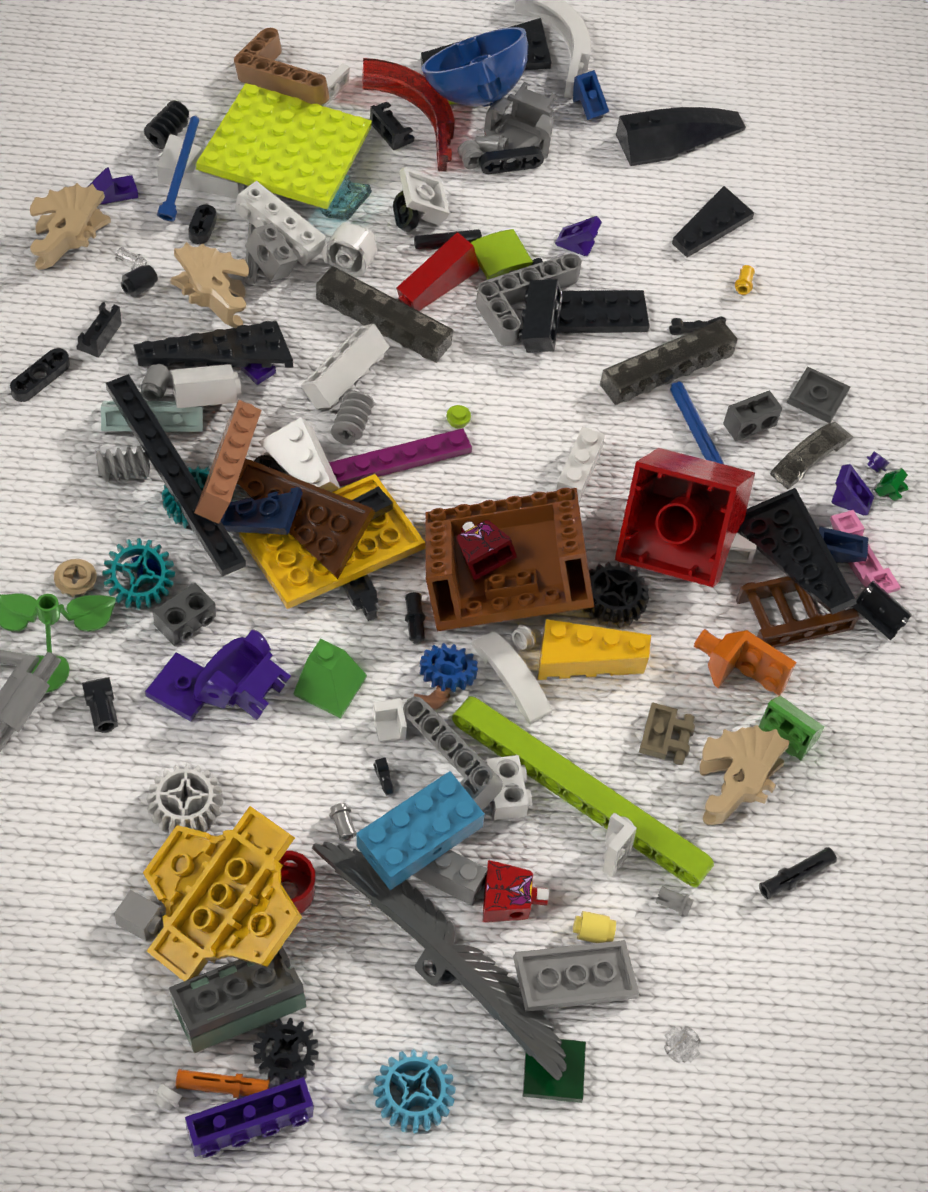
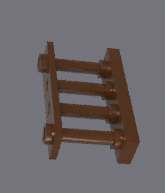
M789 576L758 583H746L740 587L736 598L737 604L750 602L761 627L757 637L774 648L853 630L859 618V614L854 608L844 609L833 615L831 613L825 615L818 614L811 596ZM797 591L809 618L799 621L794 619L784 594ZM774 597L785 624L771 625L760 599Z

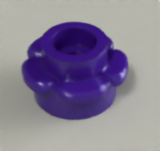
M875 451L870 456H867V459L870 460L867 463L869 467L878 473L881 469L885 472L887 471L885 468L890 462Z

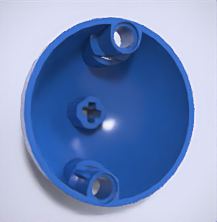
M510 27L467 38L430 57L422 65V72L434 90L448 101L473 107L491 106L495 101L505 97L516 86L525 71L528 60L526 31L523 28Z

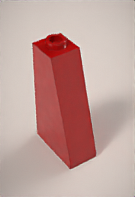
M457 232L396 287L399 303L405 309L410 308L413 312L417 313L477 273L479 266L474 245Z

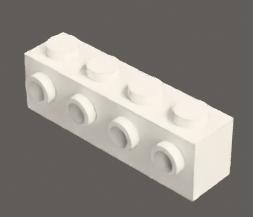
M255 181L238 194L234 210L256 228L273 223L303 266L322 253L327 237L259 182Z
M375 324L360 326L300 386L316 409H331L340 402L339 398L355 387L354 383L358 379L369 373V368L373 364L379 362L384 357L383 353L390 346Z

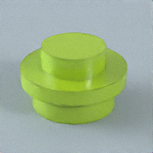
M454 405L447 410L446 418L452 427L460 429L470 422L471 412L465 406Z

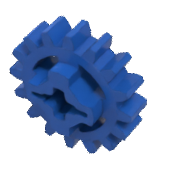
M442 643L441 648L433 645L431 651L427 649L424 651V656H421L419 673L424 675V682L432 681L431 687L441 686V691L450 688L452 692H455L456 687L465 690L466 684L472 686L474 679L477 677L478 661L473 660L474 655L472 653L465 654V648L457 650L455 644L451 648H447L446 644Z

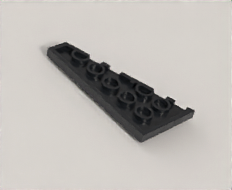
M264 321L260 324L240 325L237 328L216 329L212 332L192 333L188 336L168 337L164 340L144 341L133 345L138 366L157 364L169 366L172 362L184 363L185 367H194V363H207V366L231 364V367H247L250 363L262 364V367L271 368L273 363L285 364V368H294L292 356L277 321Z
M796 488L747 509L744 522L737 532L755 544L759 552L789 576L832 615L857 604L852 591Z

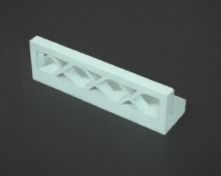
M103 401L101 404V431H132L114 401ZM146 401L165 432H203V406L177 408L176 401Z

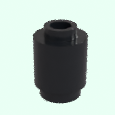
M141 265L122 276L121 287L127 295L130 294L132 297H135L152 288L158 281V276L152 266Z

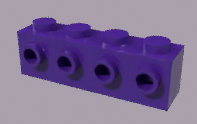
M302 1077L186 1116V1130L194 1156L202 1155L203 1158L218 1154L221 1148L230 1145L232 1147L243 1146L256 1136L270 1137L277 1134L280 1128L292 1125V1127L302 1126L309 1122V1118L313 1117L314 1105L305 1078Z

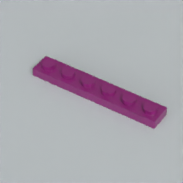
M464 428L332 461L329 464L339 486L342 487L373 474L380 477L470 454L472 446Z

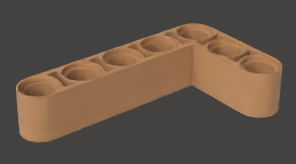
M270 27L260 31L234 57L238 79L243 83L296 97L311 104L322 105L330 99L327 80L324 75L275 61L282 53L279 33L275 28Z

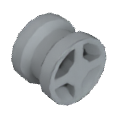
M467 140L459 145L457 153L467 169H474L480 166L479 158L483 153L479 150L480 147L475 140Z

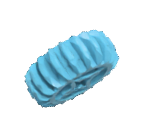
M415 1049L411 1050L410 1057H407L401 1051L398 1056L399 1061L391 1056L388 1059L389 1066L382 1065L380 1067L382 1075L375 1077V1083L378 1086L374 1088L373 1095L379 1097L375 1101V1106L383 1108L381 1111L382 1118L392 1116L389 1123L391 1127L395 1126L398 1121L401 1122L402 1132L406 1131L407 1125H412L413 1133H418L419 1125H422L425 1131H429L431 1127L430 1121L437 1126L440 1125V1116L447 1117L450 1112L448 1107L454 1104V1098L451 1095L455 1094L456 1087L450 1085L453 1082V1075L445 1074L448 1069L446 1064L437 1066L439 1062L438 1056L433 1057L431 1061L428 1060L427 1051L422 1053V1057L416 1056L417 1052ZM419 1071V1073L414 1076H409L404 1072ZM430 1077L437 1085L439 1091L438 1099L432 1096L433 1092L426 1086ZM391 1083L396 1085L397 1090L402 1094L399 1105L391 1096L389 1088ZM420 1085V1091H416L414 1094H411V1096L408 1098L409 1090L413 1091ZM414 1106L426 1109L418 1112L409 1111Z

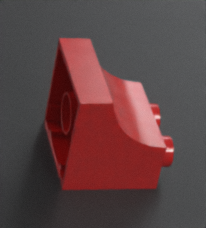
M657 448L635 463L614 561L713 588L720 582L732 542L739 527L744 522L755 472L662 448Z

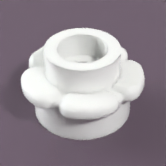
M519 625L512 633V640L520 650L531 649L535 646L536 634L531 627Z
M162 1083L157 1091L153 1090V1093L157 1095L154 1100L157 1104L169 1111L172 1106L179 1107L178 1102L182 1096Z

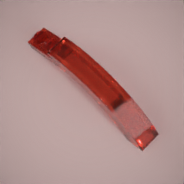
M363 58V90L390 93L418 107L429 119L435 132L437 170L447 172V162L452 161V149L448 148V146H450L451 139L454 137L455 127L454 114L448 100L439 95L423 75L408 67L385 60Z

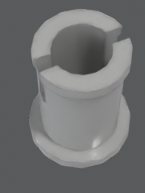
M346 803L333 805L330 808L331 813L329 816L331 819H334L340 841L354 838L357 832L349 814L351 808L347 807Z
M662 886L655 903L679 912V916L682 914L688 916L694 900L689 898L688 894L683 896Z

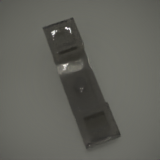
M831 422L800 442L774 467L770 475L786 489H790L804 478L807 470L833 450L837 452L851 441L853 436L838 423Z

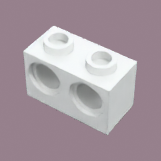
M519 755L486 759L487 765L501 778L503 783L501 792L490 802L493 821L526 817L528 807L532 806V795L530 789L526 790L524 781H527V772L525 765L520 764ZM508 773L512 777L506 778L503 777L501 774ZM506 798H514L517 802H509Z

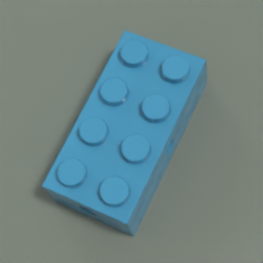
M449 771L357 832L356 846L389 890H391L483 828L485 813L452 772Z

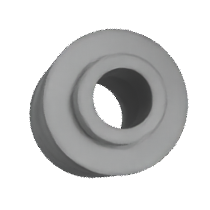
M161 364L149 366L140 386V393L143 398L148 401H159L164 396L172 378L168 368Z

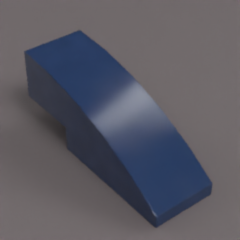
M819 526L818 530L836 563L866 561L868 537Z

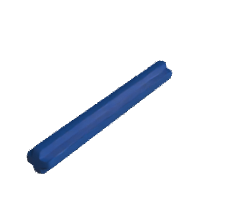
M680 381L672 383L670 391L705 460L724 464L683 383Z

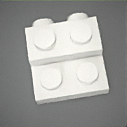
M403 167L399 175L406 206L413 210H418L422 220L441 225L450 214L442 180Z

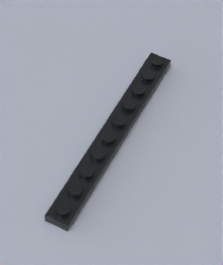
M127 374L106 382V390L221 576L223 577L246 567V560L222 522L220 521L218 524L195 514L202 490L130 375Z

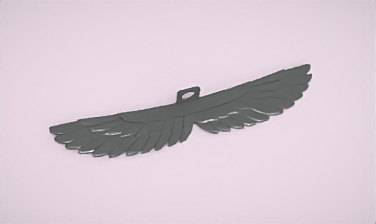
M324 842L322 845L313 844L312 849L334 868L338 875L368 897L372 904L389 916L425 948L415 964V970L430 985L435 986L447 969L482 1004L491 1016L505 1027L529 1056L532 1055L556 1080L561 1079L562 1072L566 1070V1063L563 1060L566 1054L560 1047L562 1041L553 1032L555 1026L544 1017L545 1012L543 1010L525 1012L519 983L508 977L509 973L506 970L495 966L496 962L490 957L483 955L484 951L468 945L455 944L456 933L450 920L447 922L441 910L438 909L436 912L431 900L427 898L425 901L422 893L416 887L413 889L407 880L389 890L363 854L355 848L351 851L342 844L336 846L330 842ZM426 960H430L435 964L437 969L436 975L431 976L425 971L424 962Z

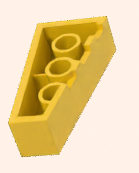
M546 619L537 680H547V677L559 676V679H567L573 675L596 677L597 674L609 673L610 676L644 674L649 660L651 635Z

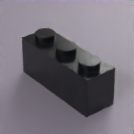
M558 279L530 280L529 290L525 291L526 309L522 311L523 329L519 330V341L523 343L527 353L555 351L563 295Z

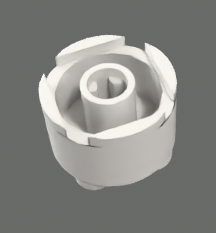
M343 222L334 231L323 248L322 256L324 262H328L332 267L331 271L339 277L355 279L357 276H362L377 253L375 235L370 230Z

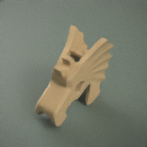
M76 183L74 186L64 187L60 191L49 190L48 195L44 198H34L30 206L31 216L41 215L36 224V233L41 234L49 231L43 240L36 239L30 246L31 252L39 256L35 263L38 270L52 267L69 249H78L81 246L88 247V239L90 237L94 239L97 236L96 231L111 223L109 216L96 209L105 197L103 191H98L93 184L84 188Z
M186 242L182 248H174V256L185 271L171 277L170 284L182 289V294L189 296L190 304L196 303L201 307H209L225 324L234 328L243 325L240 316L234 314L246 308V302L243 299L246 290L241 280L230 278L228 273L247 277L249 275V267L245 259H234L231 252L221 253L216 248H209L204 244L193 247Z
M758 725L747 728L742 727L735 732L724 729L722 736L718 739L708 737L702 751V760L699 766L700 774L705 776L718 771H726V773L724 774V783L721 787L722 794L720 796L710 795L705 804L706 811L702 818L703 822L706 825L722 824L743 802L752 803L757 801L765 804L768 795H765L762 791L768 790L773 793L776 784L770 780V777L783 767L784 760L779 757L786 751L790 741L781 738L777 729L765 732Z

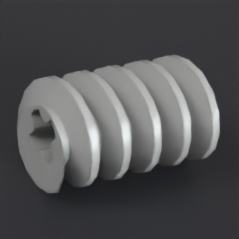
M347 392L343 397L340 410L337 412V417L331 428L332 437L346 445H351L355 440L362 438L369 415H371V410L374 407L373 398L364 392Z
M137 446L135 454L130 447H127L125 455H123L120 448L116 449L115 456L112 455L109 449H106L105 457H102L99 450L96 451L99 477L102 475L105 482L109 481L110 474L113 475L116 481H119L120 473H123L126 480H129L131 472L134 473L136 479L140 477L141 471L145 473L146 477L150 476L149 458L143 452L141 446Z

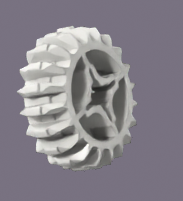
M188 763L185 764L184 769H179L175 764L173 772L164 769V777L156 775L154 779L155 784H150V794H147L146 800L149 804L147 810L152 815V822L154 824L159 823L161 831L169 828V834H171L176 825L206 832L207 824L214 825L216 823L215 816L221 815L220 807L224 803L221 796L223 793L222 787L217 786V778H210L211 773L209 770L201 773L199 765L192 770ZM191 786L197 787L202 791L194 790ZM185 793H187V801H185V808H183V799H185ZM165 807H169V810H174L178 812L179 815H175L169 812Z

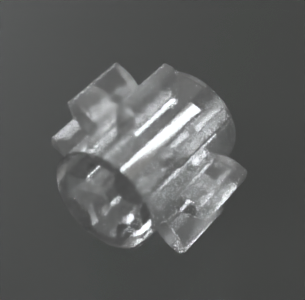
M674 1026L664 1035L667 1038L666 1045L664 1046L665 1052L673 1061L677 1063L689 1061L691 1063L700 1055L697 1048L701 1040L692 1028L688 1026L676 1028Z

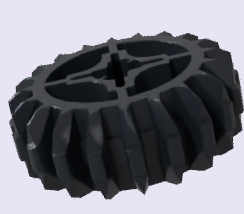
M608 561L605 567L598 564L595 569L590 568L589 570L594 607L585 608L583 612H590V620L598 618L599 625L607 622L610 628L615 623L620 629L623 623L630 626L633 620L638 621L641 614L646 611V604L649 601L648 585H644L645 578L638 577V570L631 572L629 565L623 568L620 567L621 565L618 562L615 566H612ZM601 586V592L596 594L594 589ZM632 595L633 601L630 604H628L626 602V599L628 596Z

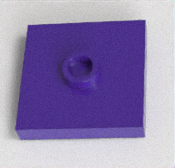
M175 652L147 688L145 696L191 722L205 704L196 701L193 696L194 685L204 667Z

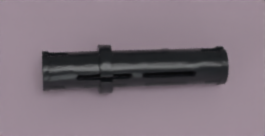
M826 847L788 869L782 868L776 876L759 883L761 894L764 898L770 899L785 889L791 890L795 888L796 883L836 863L837 857L830 847Z

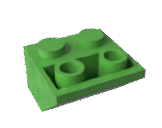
M780 695L768 703L758 727L765 732L777 729L781 738L790 741L785 752L802 760L819 740L825 726Z

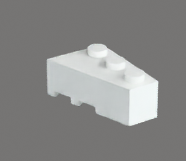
M302 417L258 441L292 477L330 492L340 489L313 427Z

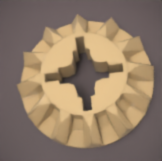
M82 559L67 560L55 570V586L62 594L67 593L72 597L77 594L84 596L88 590H93L94 584L97 582L96 570L88 561ZM76 572H78L80 579H78L77 583L73 584L72 579Z

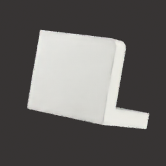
M401 698L374 702L373 718L378 742L387 743L406 740L407 726Z

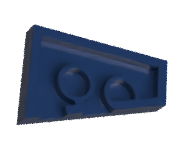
M300 487L291 488L289 493L279 495L277 492L269 493L267 498L258 500L247 498L230 502L221 522L227 532L288 535L303 492Z

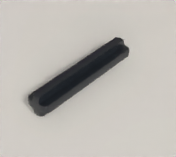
M479 229L417 235L414 237V246L417 250L442 247L457 232L471 243L481 238L482 234Z

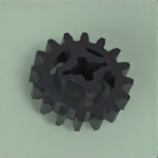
M280 1018L277 1019L276 1027L274 1028L267 1023L265 1025L266 1034L258 1032L257 1040L260 1043H254L253 1051L258 1053L254 1055V1064H260L258 1067L259 1073L268 1072L270 1082L275 1077L279 1078V1085L284 1084L285 1079L290 1081L296 1080L298 1075L306 1079V1069L314 1071L315 1063L312 1060H318L319 1052L314 1050L318 1047V1039H311L313 1037V1030L304 1031V1022L302 1021L297 1026L293 1025L292 1018L288 1019L287 1024H282ZM270 1042L273 1050L266 1056V1048ZM303 1047H306V1055L302 1061L299 1053L303 1051ZM281 1049H284L285 1051L291 1050V1054H288L287 1052L281 1053Z

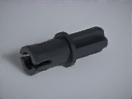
M417 592L408 593L405 597L407 609L405 621L408 623L409 640L413 641L414 644L423 642L425 639L423 622L426 619V615L422 611V595Z

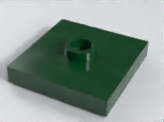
M560 1039L562 1041L560 1047L566 1054V1057L563 1059L566 1063V1070L562 1072V1077L559 1080H556L532 1055L529 1056L525 1051L522 1097L582 1103L586 1041Z

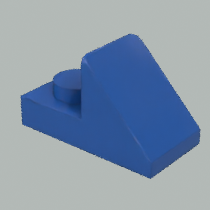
M595 70L574 77L573 103L581 101L587 120L609 113Z

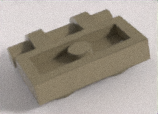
M652 702L639 753L665 760L667 751L675 754L673 762L677 765H683L685 757L690 752L688 744L690 737L694 735L695 725L693 723L695 717L691 714H685L683 720L677 719L678 709ZM672 731H677L680 734L678 741L671 739Z

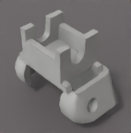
M523 82L515 95L510 94L507 99L501 98L490 106L486 113L484 136L503 135L504 138L509 140L508 149L537 146L541 149L544 159L548 158L554 119V109L551 106L555 101L556 94L552 93L548 98L528 90V83ZM513 101L512 113L504 115L505 111Z

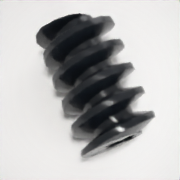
M171 100L144 128L146 138L155 147L164 149L169 135L177 136L188 125L189 110L181 102Z

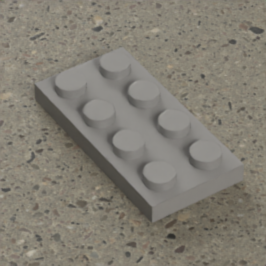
M625 940L515 952L513 956L525 1012L636 999L639 995Z

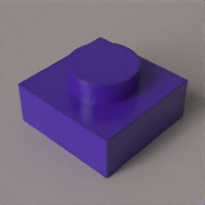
M250 363L247 367H241V371L256 385H259L276 374V367L272 364L271 368L262 367V364Z

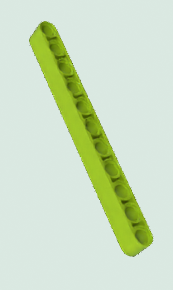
M468 696L452 715V721L459 729L500 757L519 755L520 764L525 765L529 777L605 829H608L609 820L613 813L620 817L628 818L637 827L632 847L687 885L698 887L713 868L714 861L707 853L476 697Z

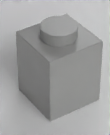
M132 890L129 891L114 912L116 925L144 941L148 939L151 933L155 934L163 922L160 906Z

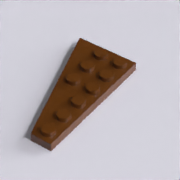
M245 458L237 481V485L253 500L267 498L268 494L277 492L279 495L289 493L291 488L300 487L303 493L289 534L337 579L375 514L374 510L368 506Z

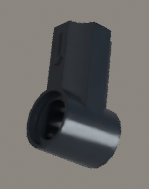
M110 677L82 682L86 705L90 708L95 732H111L114 728L118 727V720L113 705L114 695Z

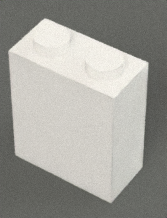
M231 364L171 370L177 408L237 403V394H241L240 379H238V373L233 372Z

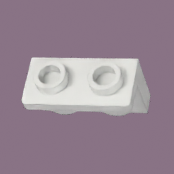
M613 813L609 820L605 838L607 850L602 857L605 860L602 871L610 877L615 874L631 854L637 827L628 818L620 817L616 813Z

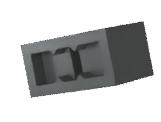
M769 390L728 406L723 425L733 439L739 441L776 426L782 406Z
M195 582L153 611L154 626L174 646L181 641L188 640L195 631L202 626H208L216 617L215 602Z

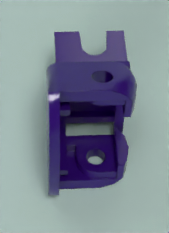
M252 629L246 637L233 639L224 645L211 658L196 680L193 696L198 702L225 709L227 705L233 707L237 704L258 720L263 713L262 710L269 704L263 699L271 688L280 693L285 684L279 679L287 683L291 675L270 660L273 655L270 652L271 648L266 638L259 631Z

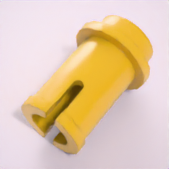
M744 265L740 268L739 278L735 282V289L741 295H746L753 289L752 280L755 270L750 265Z

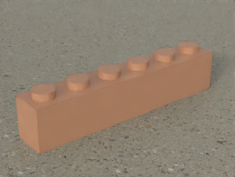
M238 400L226 424L195 510V514L218 524L231 502L262 411L252 404Z

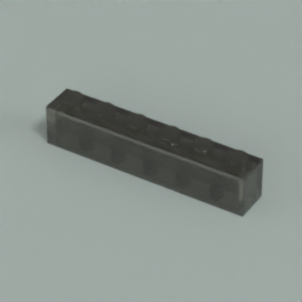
M331 266L316 283V299L322 304L328 305L341 314L351 317L363 326L375 324L382 336L398 342L403 347L413 350L426 359L437 363L452 345V328L334 266Z
M721 319L604 369L600 386L615 405L628 402L640 394L651 392L656 387L670 384L679 377L688 376L702 367H709L716 361L731 357L735 351L738 338Z

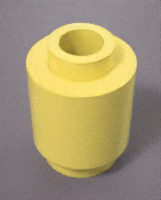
M582 911L581 916H575L573 933H577L578 940L593 943L612 942L614 940L616 920H611L610 916Z

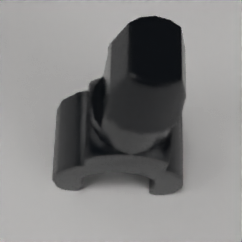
M385 757L377 759L375 764H373L375 773L380 780L385 795H391L394 793L387 760Z

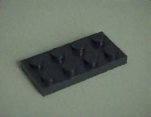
M644 290L562 291L557 333H631L649 331L650 325Z

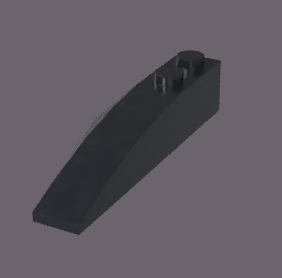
M677 107L619 116L616 137L629 165L636 166L674 159L678 157L679 153L684 151L689 153L694 151L695 147L704 144L706 146L712 144L714 139H724L742 132L746 126L737 111L706 107Z

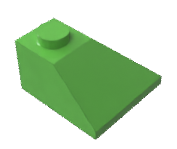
M320 638L306 660L293 695L341 719L366 680L367 675L345 650Z

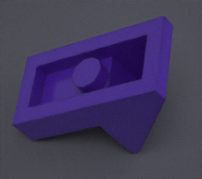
M109 167L105 168L88 185L93 184L98 191L104 192L105 197L99 205L138 198V190L133 175L112 178Z
M594 216L563 227L555 244L563 249L588 256L595 243L594 238L598 234L602 221L598 216Z
M851 464L842 465L835 484L837 487L831 503L850 511L854 510L855 513L863 516L868 515L875 496Z

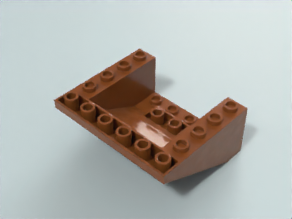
M561 488L553 492H536L528 496H511L497 501L485 500L479 504H460L454 508H435L425 512L426 583L437 631L594 607L577 488ZM483 521H490L511 538L517 558L474 581L462 555L457 536L462 533L461 528L467 522H473L475 525H478Z

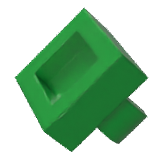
M903 468L886 473L874 490L879 496L889 494L893 501L902 498L900 493L908 490L907 484L903 482L908 474Z

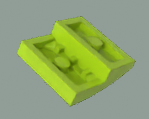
M514 229L495 232L471 242L475 248L478 264L487 280L507 274L511 270L529 267L533 263Z

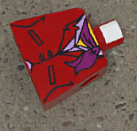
M488 860L482 922L526 920L530 915L531 904L547 906L549 889L532 887V871Z

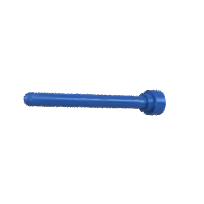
M197 116L190 118L166 201L159 205L157 216L166 221H175L177 215L175 201L199 124Z

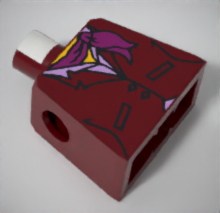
M483 521L478 525H475L473 522H467L461 528L462 533L457 536L462 555L474 581L517 558L511 538L490 521Z

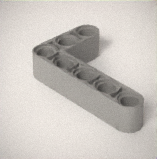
M571 253L483 281L478 285L476 307L501 345L509 347L518 342L521 322L510 305L525 301V291L529 290L530 280L558 279L561 288L573 285L579 280L582 264L579 256Z
M411 697L405 702L403 707L405 717L464 777L460 784L483 810L501 792L503 786L501 778L428 703L420 697ZM439 726L437 731L433 733L434 729ZM456 743L455 746L451 750H449L451 745ZM472 760L471 765L466 768L467 763ZM487 778H490L488 783L483 785V782Z

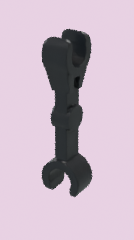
M722 316L709 321L697 320L695 322H683L681 318H673L669 331L672 335H679L684 331L700 332L702 330L725 334L728 326L725 325L726 318Z

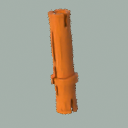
M178 1069L176 1077V1089L233 1095V1098L240 1099V1096H249L267 1090L270 1086L269 1079L243 1077V1074L239 1073L236 1076Z

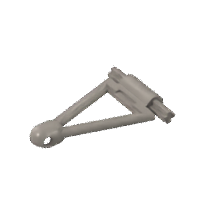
M0 650V663L16 666L0 690V752L13 732H20L50 687L47 681L61 662V659L54 654L47 652L32 674L31 672L39 662L38 656Z

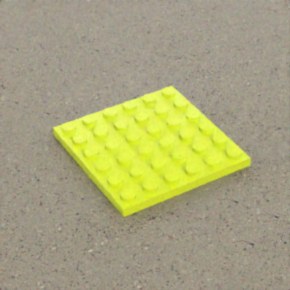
M245 83L196 162V170L248 186L257 181L271 193L328 210L371 129L372 121Z

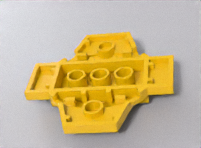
M251 806L248 807L233 830H225L219 836L176 825L143 871L158 900L163 902L166 908V915L162 916L164 927L147 952L183 981L198 976L208 961L215 963L216 960L226 957H233L268 967L302 918L281 885L280 869L283 865L279 863V860L295 837Z

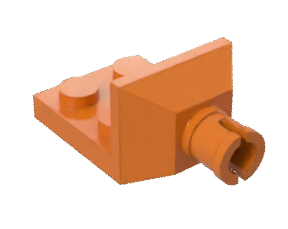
M704 629L693 646L710 657L708 668L713 684L717 688L722 685L736 667L745 676L751 677L762 684L766 690L780 696L786 688L797 663L747 630L728 633L721 640Z

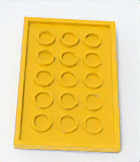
M376 474L332 492L353 500L379 486L393 502L392 510L370 521L338 579L290 534L239 532V538L287 609L425 549L424 539Z

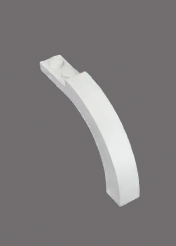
M516 0L514 12L536 19L541 18L544 23L555 29L568 45L571 54V64L564 97L572 99L574 77L581 75L583 70L587 71L589 65L591 38L585 22L578 12L564 0Z

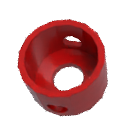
M291 850L286 851L279 860V863L283 865L280 869L281 883L291 882L297 887V895L291 900L301 914L311 905L315 896V869L311 861L303 854Z

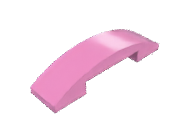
M854 510L831 516L830 520L833 530L863 536L865 528ZM869 544L866 561L848 563L856 577L865 587L872 581H875L887 593L898 591L901 588L890 569H883Z

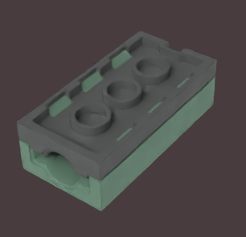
M283 946L268 967L238 959L169 987L174 1011L194 1053L307 1007L303 984L294 967L291 968L290 960Z

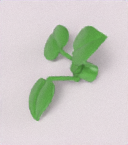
M0 594V626L8 631L18 632L24 630L29 622H35L38 617L45 624L47 652L52 653L50 626L59 620L60 613L68 621L74 620L75 627L79 630L97 631L109 622L116 604V598L104 595L81 596L67 604L66 612L64 605H59L58 598L53 594H43L37 600L27 594ZM38 655L39 662L31 672L32 674L34 673V671L36 670L44 656ZM56 656L61 659V662L47 681L50 687L46 693L57 690L66 682L70 671L66 658Z

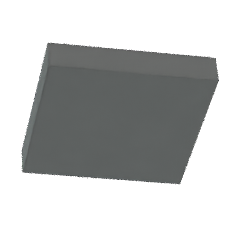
M807 366L790 394L787 404L830 424L847 396L850 386Z

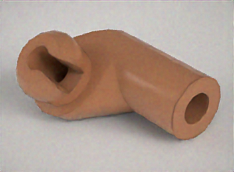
M437 685L436 690L429 696L415 693L414 697L422 698L434 710H437L448 702L451 690L446 688L445 691H441V686Z

